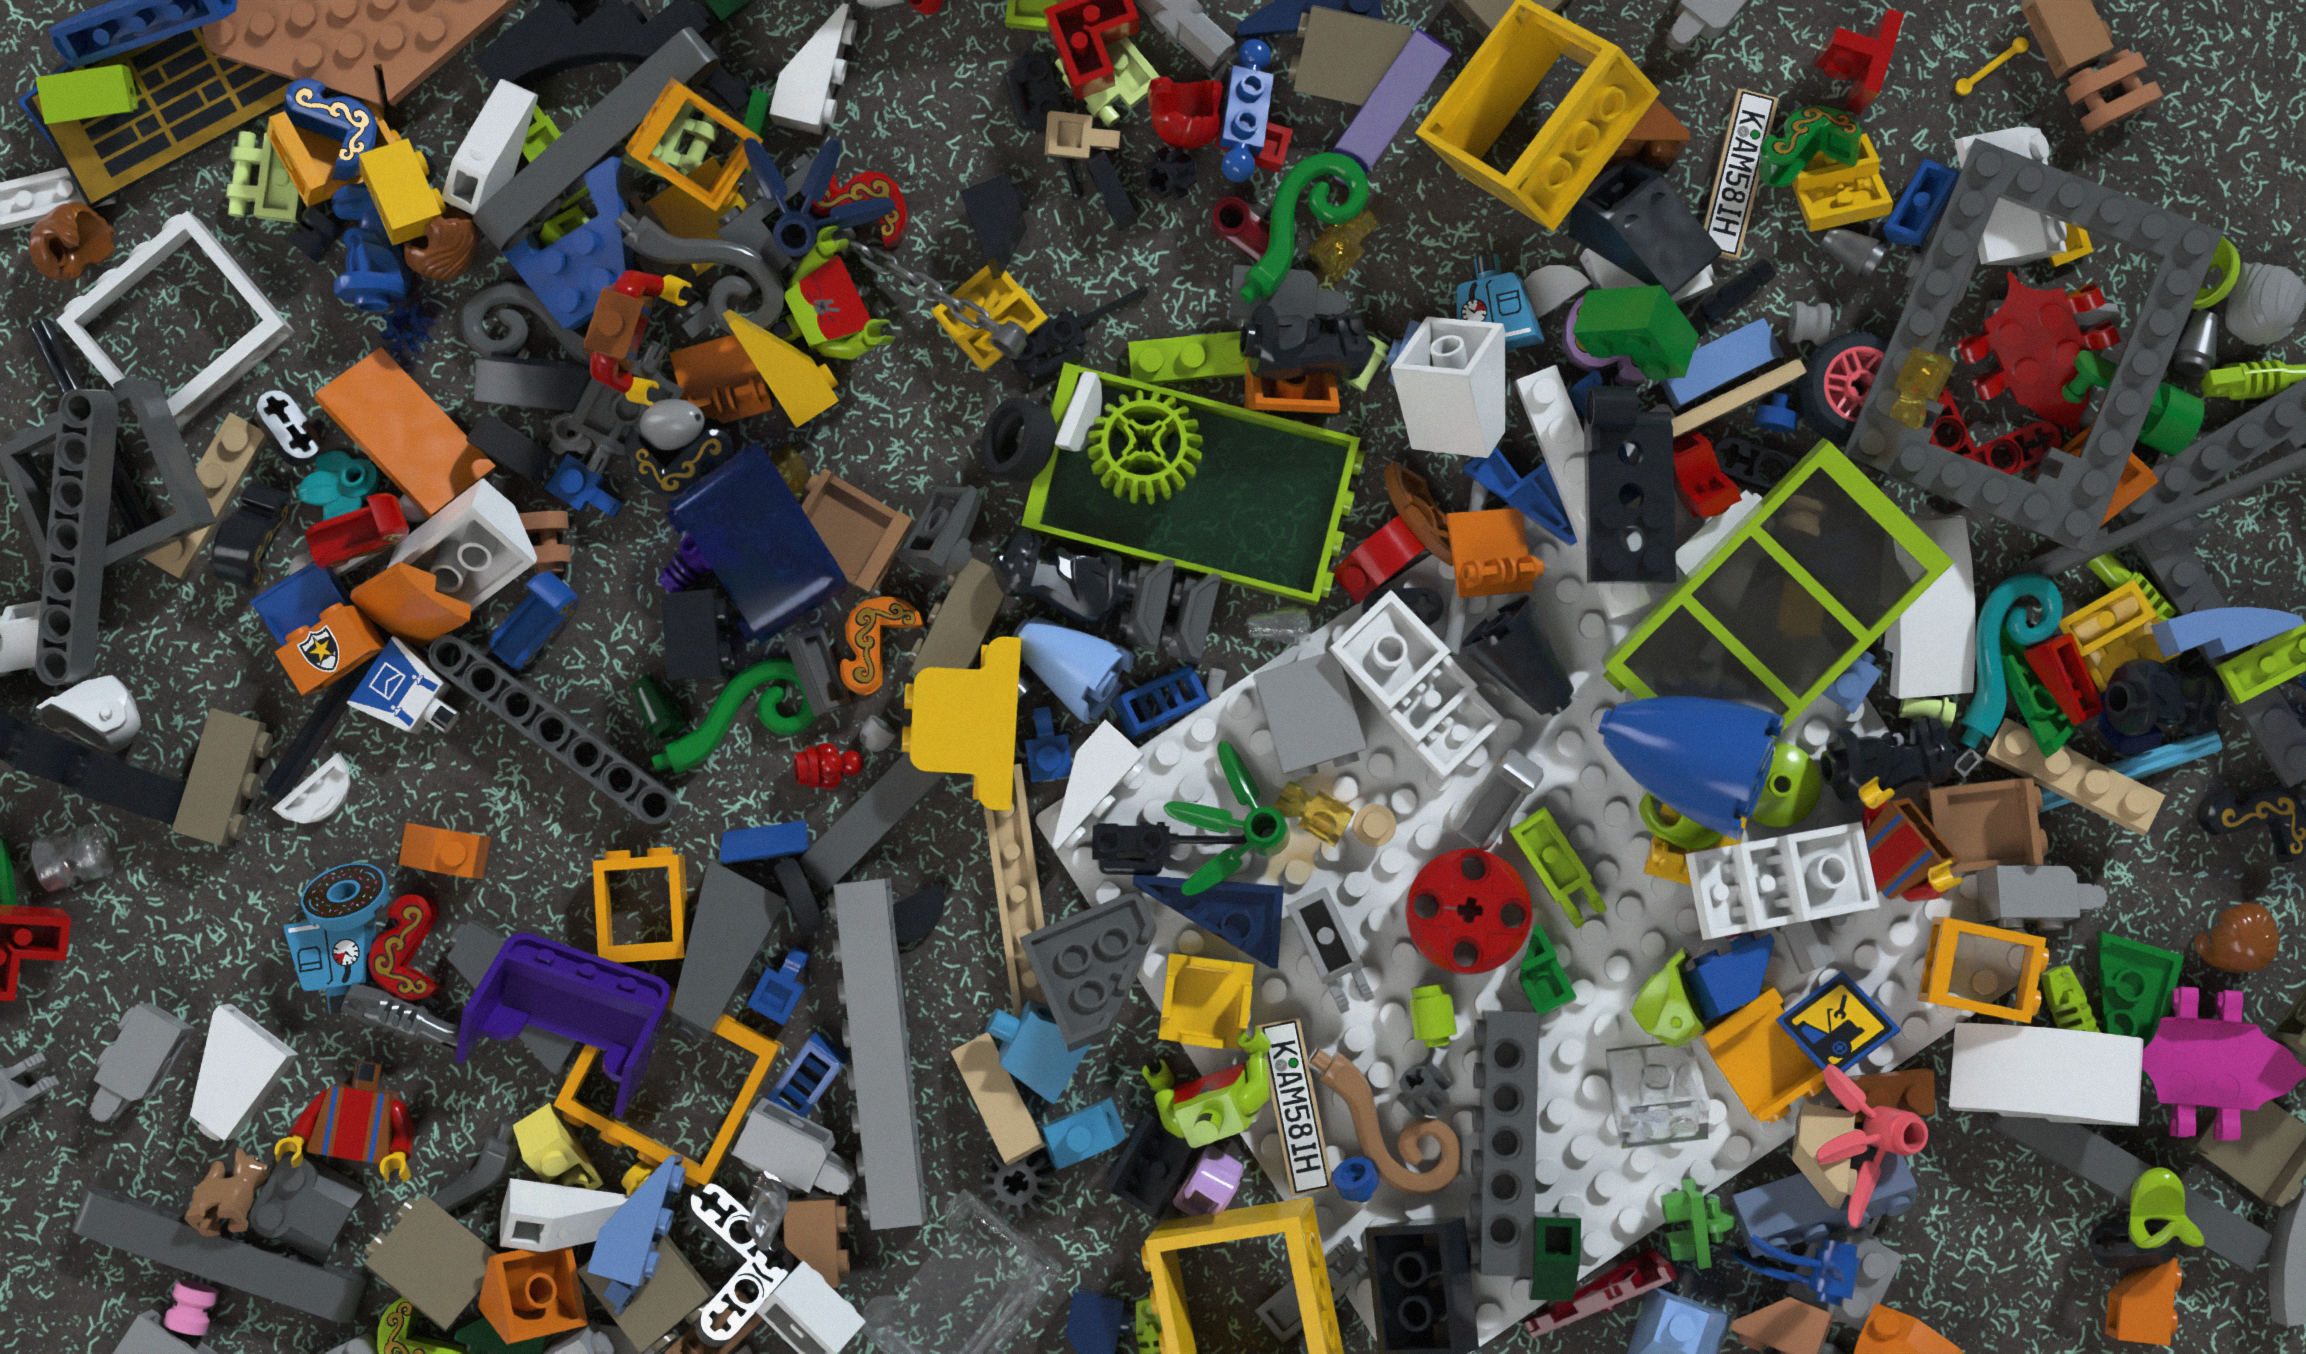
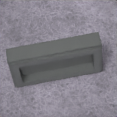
M822 626L792 633L784 638L814 717L839 711L853 705Z

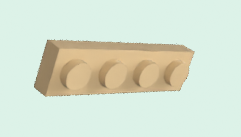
M229 412L195 469L217 522L144 556V559L179 579H185L266 443L267 438L261 429ZM174 506L167 517L177 513Z
M2008 718L2004 719L1985 756V759L2024 778H2032L2034 783L2142 836H2145L2166 796L2063 745L2056 753L2046 758L2042 754L2031 730Z

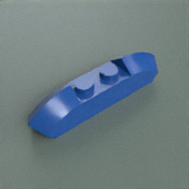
M114 0L72 16L48 30L53 47L70 67L77 68L221 20L236 11L237 0Z

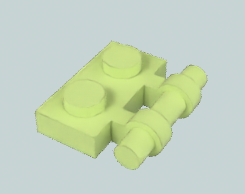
M1128 37L1105 46L1115 71V86L1084 98L1088 103L1086 106L1087 110L1094 118L1099 116L1108 128L1120 119L1119 114L1111 106L1113 102L1121 98L1131 110L1148 96L1150 81L1160 77ZM1058 58L1055 65L1064 74L1062 79L1071 89L1061 61Z
M685 101L652 151L653 155L668 165L679 169V172L684 175L702 164L701 162L710 142L715 143L720 132L717 129L719 122L707 114H704L702 121L692 119L696 107L688 101ZM685 132L694 135V139L687 154H679L677 150ZM627 152L623 160L626 165L664 181L665 178Z
M240 131L237 147H232L231 161L235 162L232 184H227L226 198L230 199L228 215L244 218L247 202L253 201L255 202L253 215L258 219L300 223L303 199L266 136L267 133H264L263 148L257 149L255 148L256 134ZM252 165H260L257 186L250 185Z

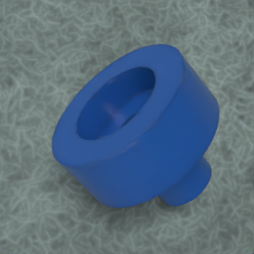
M1773 393L1771 406H1757L1753 424L1759 428L1780 433H1795L1799 414L1788 409L1789 395Z
M1352 1157L1344 1160L1336 1167L1332 1176L1339 1195L1348 1201L1367 1202L1379 1184V1177L1373 1163L1365 1157Z

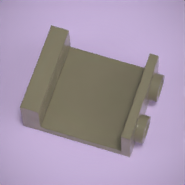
M2268 1100L2260 1105L2257 1111L2240 1110V1140H2214L2213 1125L2217 1108L2207 1107L2196 1122L2195 1137L2189 1136L2183 1142L2265 1203L2283 1207L2285 1203L2288 1204L2293 1201L2301 1191L2302 1183L2300 1181L2306 1174V1125L2272 1100Z

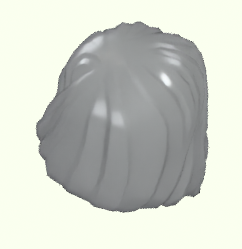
M2243 262L2240 265L2237 281L2229 292V299L2225 310L2226 327L2246 344L2258 346L2280 341L2289 333L2293 324L2298 321L2300 314L2304 310L2306 285L2302 279L2288 268L2270 264L2263 265L2258 262L2252 264Z

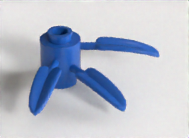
M1755 1234L1752 1235L1751 1243L1767 1255L1790 1264L1813 1267L1811 1277L1768 1267L1747 1258L1735 1250H1731V1256L1734 1260L1756 1272L1790 1283L1799 1282L1809 1285V1290L1817 1292L1815 1299L1817 1301L1842 1306L1843 1298L1853 1299L1860 1258L1856 1257L1857 1246L1823 1239L1821 1249L1816 1248L1815 1258L1813 1259L1785 1252L1767 1243Z

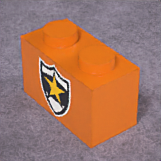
M340 602L330 606L318 615L321 619L320 622L311 628L305 625L294 630L285 637L287 644L275 651V654L302 696L321 692L385 648L384 641L369 617L357 605L343 606Z

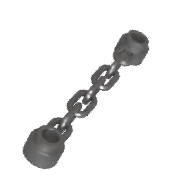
M851 228L834 231L832 235L834 243L845 238L849 241L846 249L833 252L834 255L839 254L841 259H845L852 251L860 256L861 262L880 275H893L905 282L907 289L927 302L938 301L950 308L953 316L974 329L984 328L993 333L989 341L998 351L1009 358L1017 359L1027 346L1025 340L1028 337V333L1019 324L1010 320L1005 325L998 324L990 319L989 313L984 308L972 301L955 299L945 293L943 286L921 272L911 273L900 267L897 259L876 246L866 247L854 240L857 235ZM872 252L888 260L884 263L885 269L871 262L874 259ZM918 278L933 286L930 289L931 296L915 288L919 286ZM964 305L980 313L976 316L977 323L962 315L965 312Z

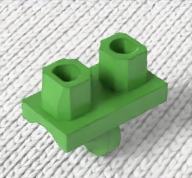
M1694 1178L1681 1180V1191L1660 1196L1662 1212L1667 1224L1686 1221L1687 1230L1666 1233L1667 1252L1671 1261L1694 1259L1698 1269L1710 1268L1711 1258L1708 1233L1711 1235L1712 1242L1720 1243L1724 1241L1723 1232L1735 1225L1734 1213L1720 1208V1200L1717 1198L1708 1199L1707 1210H1705L1704 1196L1701 1192L1696 1191Z

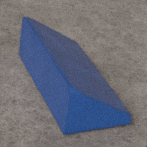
M1924 158L1883 227L1887 241L1895 244L1921 246L1950 198L1961 171Z
M797 821L724 832L722 835L720 860L723 864H733L804 854L810 849L806 821Z

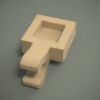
M1050 111L1047 116L1044 155L1085 160L1089 158L1090 148L1114 151V149H1119L1120 131L1091 128L1092 115Z

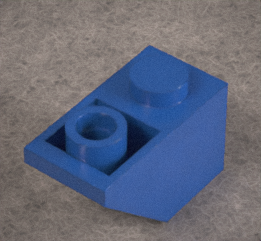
M1753 932L1729 942L1732 951L1720 956L1717 949H1714L1693 959L1696 967L1683 973V976L1705 1021L1723 1015L1758 998L1775 942L1771 933L1756 939Z

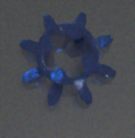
M396 302V311L392 312L390 316L387 314H382L381 316L387 322V330L382 331L380 336L385 340L395 339L392 344V350L398 354H401L406 346L415 355H420V345L424 342H434L428 335V328L432 327L435 321L430 317L420 318L423 314V307L417 303L412 306L411 310H407L400 302ZM403 324H412L414 330L412 333H403L400 330Z

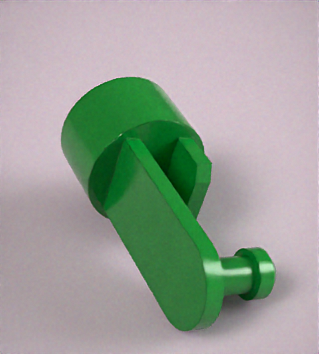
M2080 351L2073 360L2074 366L2079 373L2072 382H2067L2063 386L2062 395L2064 399L2070 403H2081L2086 397L2085 392L2092 384L2107 390L2117 364L2093 352ZM2161 382L2136 441L2170 457L2180 454L2188 447L2199 431L2205 411L2203 401L2173 385Z

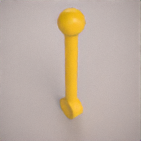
M2025 37L2015 38L2012 47L1968 79L1962 78L1958 80L1955 84L1956 93L1960 96L1968 95L1972 91L1973 85L2016 53L2026 52L2029 47L2028 40Z

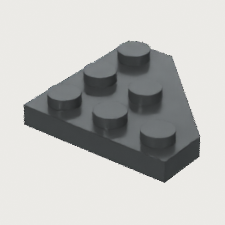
M1139 889L1020 937L1024 952L1069 1053L1110 1035L1157 932L1155 922Z

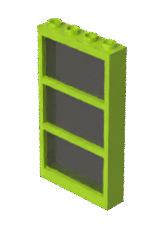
M1822 438L1601 660L1608 669L1603 676L1620 693L1627 688L1638 699L1664 696H1693L1721 699L1766 710L1784 716L1783 732L1955 562L1829 440Z

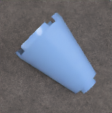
M1035 616L1031 620L1024 619L1017 626L1013 637L1021 638V659L1065 706L1085 724H1089V717L1094 720L1099 718L1111 705L1123 687V684L1118 682L1122 670L1130 673L1133 666L1134 655L1127 648L1040 616Z

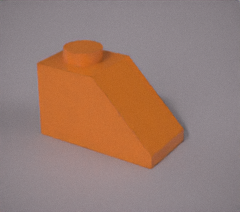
M406 823L398 864L432 872L483 879L491 837Z

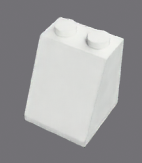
M1426 317L1391 366L1411 448L1435 453L1488 458L1505 433L1504 324Z

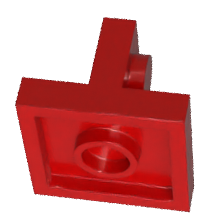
M1888 8L1869 31L1868 36L1837 27L1819 50L1815 67L1824 69L1823 73L1826 76L1836 80H1847L1848 77L1854 79L1844 110L1860 115L1880 93L1905 13Z

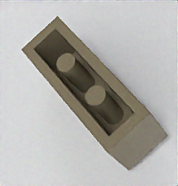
M971 557L968 565L960 573L954 572L948 576L946 585L951 586V589L944 602L938 599L934 604L927 620L928 623L932 624V627L925 640L920 637L918 638L909 655L908 660L914 663L911 668L913 673L918 674L927 667L973 668L981 652L982 645L985 644L1008 597L998 586L991 566Z
M210 709L174 821L173 832L220 846H233L235 840L241 839L247 826V816L243 815L247 801L255 797L260 785V775L256 774L260 760L268 756L273 744V735L269 733L272 724L225 710Z

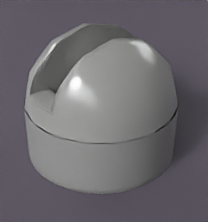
M870 715L860 730L861 743L869 751L874 752L885 750L897 736L894 729L874 715Z

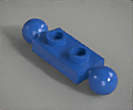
M1259 39L1247 40L1240 46L1238 50L1240 66L1233 65L1229 73L1219 146L1232 149L1223 157L1221 167L1225 177L1233 182H1244L1253 175L1255 160L1252 154L1260 155L1264 147L1274 75L1261 72L1269 65L1271 52L1267 44Z

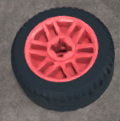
M1848 332L1827 341L1806 361L1804 367L1807 373L1798 380V402L1807 423L1821 437L1832 443L1846 446L1887 349L1889 339L1887 340L1883 336L1870 332Z

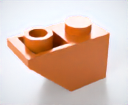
M2174 1257L2171 1261L2162 1265L2137 1267L2109 1290L2105 1326L2106 1335L2117 1340L2170 1346L2171 1335L2176 1333L2178 1326L2177 1312L2173 1309L2175 1292L2179 1291L2182 1282L2181 1268L2177 1266L2178 1258Z

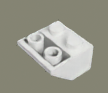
M804 1260L756 1310L799 1354H837L866 1322L856 1312L854 1306L836 1293L825 1282L823 1276L813 1270Z

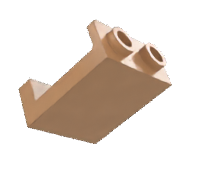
M824 468L820 476L813 474L802 492V496L806 497L799 511L792 510L786 517L780 532L784 533L781 541L789 548L873 596L896 558L895 554L915 522L909 516L898 510L891 509Z
M2032 778L1920 789L1922 814L1962 860L1958 865L1950 869L1951 875H1956L1957 872L1984 870L1994 866L2043 865V854H2047L2048 851L2047 836L2044 829H2039L2038 812L2042 811L2043 800L2039 786H2034Z

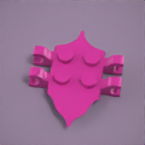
M2180 986L2179 989L2172 990V1008L2175 1017H2163L2160 1020L2155 1037L2143 1049L2142 1068L2154 1083L2158 1101L2164 1104H2173L2169 1120V1136L2195 1137L2196 1106L2217 1108L2213 1125L2214 1140H2240V1110L2257 1111L2260 1105L2266 1101L2285 1095L2300 1080L2306 1078V1067L2300 1064L2292 1052L2285 1046L2266 1037L2258 1025L2242 1023V991L2223 990V992H2217L2216 1012L2219 1020L2197 1018L2199 989Z

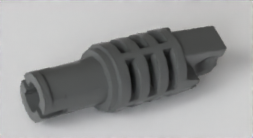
M352 983L345 995L340 1010L367 1024L369 1027L374 1029L376 1026L381 1027L382 1032L387 1033L391 1031L393 1032L392 1036L398 1038L401 1035L407 1042H415L416 1039L425 1041L450 1053L454 1052L458 1044L460 1026L429 1015V1010L425 1009L423 1005L419 1004L417 1007L413 1005V1001L407 1000V1002H404L396 996L395 998L390 996V993L357 983Z

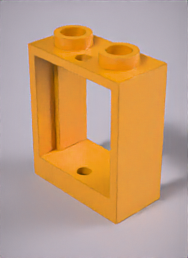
M671 77L625 149L631 156L714 211H717L721 204L727 206L739 189V184L736 181L743 170H751L744 150V141L747 138H753L761 144L763 139ZM685 101H688L741 137L740 142L708 190L652 154V151Z
M673 847L647 849V857L631 858L630 850L604 852L605 860L593 861L598 957L616 963L685 958L690 938L685 855H673ZM668 867L673 941L613 946L609 871Z
M1933 917L1917 1001L2017 1022L2031 1023L2032 1015L2035 1016L2038 1013L2041 1004V992L2037 990L2040 973L2045 972L2049 961V950L2045 948L2046 938L1947 917ZM1959 932L2025 946L2014 1009L1947 995Z

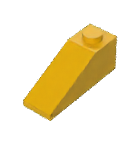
M730 309L723 313L728 325L796 428L839 401L832 390L839 384L825 363L817 367L810 355Z

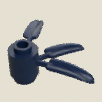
M747 138L744 141L746 157L765 198L768 201L775 200L782 213L774 226L773 240L777 248L786 255L801 256L809 252L815 243L819 228L837 225V230H843L881 218L895 209L896 204L893 200L889 198H874L833 207L830 210L831 217L817 221L809 213L813 201H822L832 179L841 147L836 138H831L825 142L810 167L801 188V194L806 197L801 209H789L782 196L787 194V186L763 146L753 138ZM798 224L804 228L805 233L799 237L793 236L789 231V225Z

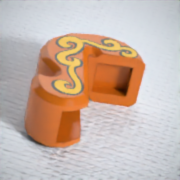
M883 596L864 600L850 612L845 625L846 640L856 654V659L852 662L843 659L840 664L841 678L848 689L859 695H869L883 685V628H925L922 615L909 602L896 597Z

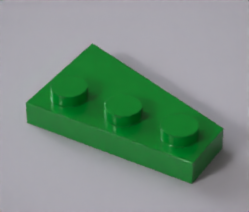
M2096 931L2102 1033L2142 1038L2144 1049L2155 1037L2160 1020L2163 1017L2169 1016L2172 1005V990L2176 989L2184 955L2102 931ZM2142 1068L2141 1078L2151 1080Z

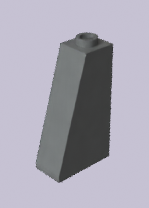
M712 860L706 868L671 1012V1024L676 1026L675 1031L679 1035L693 1042H698L700 1038L707 1043L711 1042L782 919L787 902L786 899Z
M469 920L467 925L460 924L452 934L448 942L452 949L446 958L476 990L508 938L479 920ZM526 1024L518 1036L540 1062L555 1075L565 1072L582 1042Z

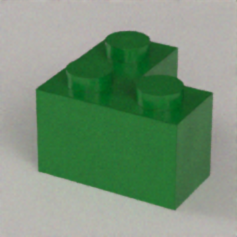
M1662 285L1587 290L1572 332L1591 357L1608 358L1609 356L1629 355L1647 379L1663 381L1668 378H1685L1699 336Z

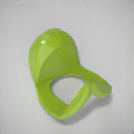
M1649 792L1642 798L1639 805L1641 817L1646 827L1659 838L1681 848L1691 850L1707 849L1721 840L1722 834L1705 828L1681 815L1680 820L1675 825L1668 826L1661 820L1652 801L1656 798Z
M2162 1167L2148 1170L2139 1176L2134 1182L2130 1194V1222L2128 1231L2132 1241L2140 1248L2149 1249L2160 1247L2174 1236H2178L2185 1245L2192 1247L2204 1246L2202 1233L2186 1216L2185 1191L2177 1175L2171 1170ZM2150 1219L2171 1221L2153 1236L2148 1234L2144 1222Z

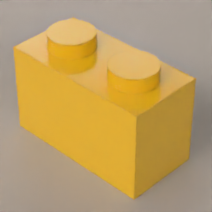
M408 138L359 154L360 173L392 246L425 235V225L430 220H434L435 217L441 216L442 213L446 212L445 204L438 188L430 189L425 176L429 175V169L424 155L421 151L414 152Z

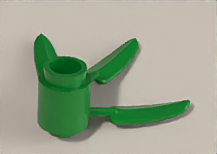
M1226 741L1219 742L1217 752L1225 776L1238 803L1243 806L1248 804L1251 809L1245 820L1231 819L1232 814L1228 810L1194 803L1171 801L1167 802L1163 807L1168 816L1201 829L1218 833L1228 832L1229 826L1243 829L1247 842L1235 851L1232 848L1225 849L1195 872L1181 887V893L1185 896L1199 894L1233 874L1242 866L1240 857L1250 849H1253L1262 856H1275L1287 847L1290 840L1289 827L1283 815L1277 809L1270 806L1258 807L1255 800L1260 797V791L1238 753ZM1264 830H1275L1271 836L1261 838Z

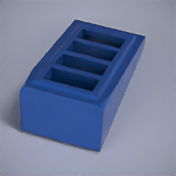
M1189 664L1116 697L1112 702V706L1128 740H1132L1210 702L1192 664ZM1180 679L1183 680L1192 699L1186 703L1175 682ZM1165 686L1176 706L1171 710L1160 690ZM1151 694L1160 713L1156 717H1154L1145 699V696ZM1134 701L1144 720L1142 723H1139L1130 705Z
M815 1032L805 1043L766 1099L796 1113L800 1117L806 1118L846 1064L850 1055L820 1032ZM811 1052L831 1067H827L825 1064H823L821 1061H819L817 1058L811 1055ZM805 1064L823 1079L820 1083L801 1070L800 1067ZM794 1078L812 1092L810 1097L790 1084L791 1079ZM782 1092H785L802 1105L799 1112L779 1098Z

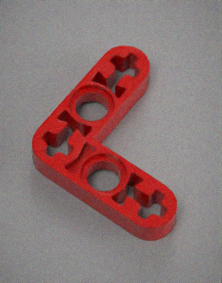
M1932 377L1921 380L1916 394L1921 396L1924 393L1922 387H1925L1928 392L1935 391L1938 398L1934 401L1943 404V410L1945 409L1948 415L1936 419L1932 428L1933 434L1929 441L1930 444L1953 453L1963 448L1965 454L1961 456L2010 475L2041 462L2046 452L2040 446L2024 453L2019 446L2036 437L2034 430L2039 435L2047 434L2049 437V442L2044 445L2045 451L2049 447L2056 449L2061 447L2062 438L2058 428L2050 422L2038 421L1975 448L1944 382ZM1939 425H1948L1955 431L1956 442L1952 447H1942L1937 443L1935 430ZM1997 446L2005 447L2011 453L2012 462L2007 469H1999L1991 461V452ZM2023 455L2028 459V461L2023 460Z

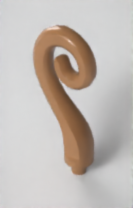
M1319 1048L1316 1050L1309 1063L1322 1071L1318 1080L1337 1093L1347 1103L1365 1158L1373 1163L1381 1180L1400 1192L1417 1196L1430 1195L1442 1191L1453 1183L1461 1167L1462 1149L1458 1137L1447 1124L1435 1118L1422 1117L1411 1121L1401 1130L1397 1142L1398 1152L1409 1164L1417 1165L1422 1161V1154L1417 1148V1141L1422 1136L1428 1135L1435 1138L1440 1144L1442 1153L1437 1166L1429 1172L1414 1173L1405 1169L1390 1156L1384 1145L1374 1097L1364 1075L1358 1067L1337 1051L1330 1057Z

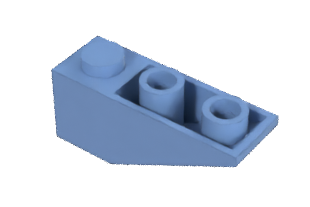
M670 1155L600 1228L587 1272L637 1287L646 1284L648 1278L653 1279L655 1277L661 1260V1253L656 1252L660 1235L666 1236L673 1220L674 1211L669 1209L673 1192H680L686 1176V1168L681 1166L684 1156Z

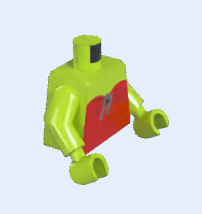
M836 225L825 227L819 231L817 243L801 260L788 281V290L784 293V298L792 313L779 319L771 328L775 336L787 343L804 336L813 353L819 352L824 357L853 360L874 349L877 345L892 344L894 337H881V327L884 324H888L889 321L887 319L870 318L839 254L833 257V252L844 250L849 245L847 238L838 240L836 243L833 242L832 235L838 229Z
M1258 1026L1255 1027L1256 1034L1252 1040L1244 1030H1241L1237 1037L1238 1044L1250 1055V1060L1175 1086L1174 1090L1170 1089L1174 1083V1076L1164 1060L1159 1059L1162 1069L1156 1075L1152 1076L1146 1065L1143 1067V1076L1152 1090L1157 1092L1154 1098L1163 1126L1178 1138H1186L1191 1148L1211 1144L1217 1140L1245 1131L1260 1108L1268 1101L1270 1096L1268 1063L1263 1057L1269 1052L1271 1042Z

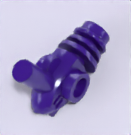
M708 521L702 530L690 532L682 539L679 548L681 555L678 553L673 554L672 560L667 565L668 568H663V573L658 577V581L669 593L686 591V585L691 586L694 584V581L698 582L701 579L700 575H705L709 571H715L722 562L733 569H739L743 566L745 558L741 553L727 546L729 539L727 527Z

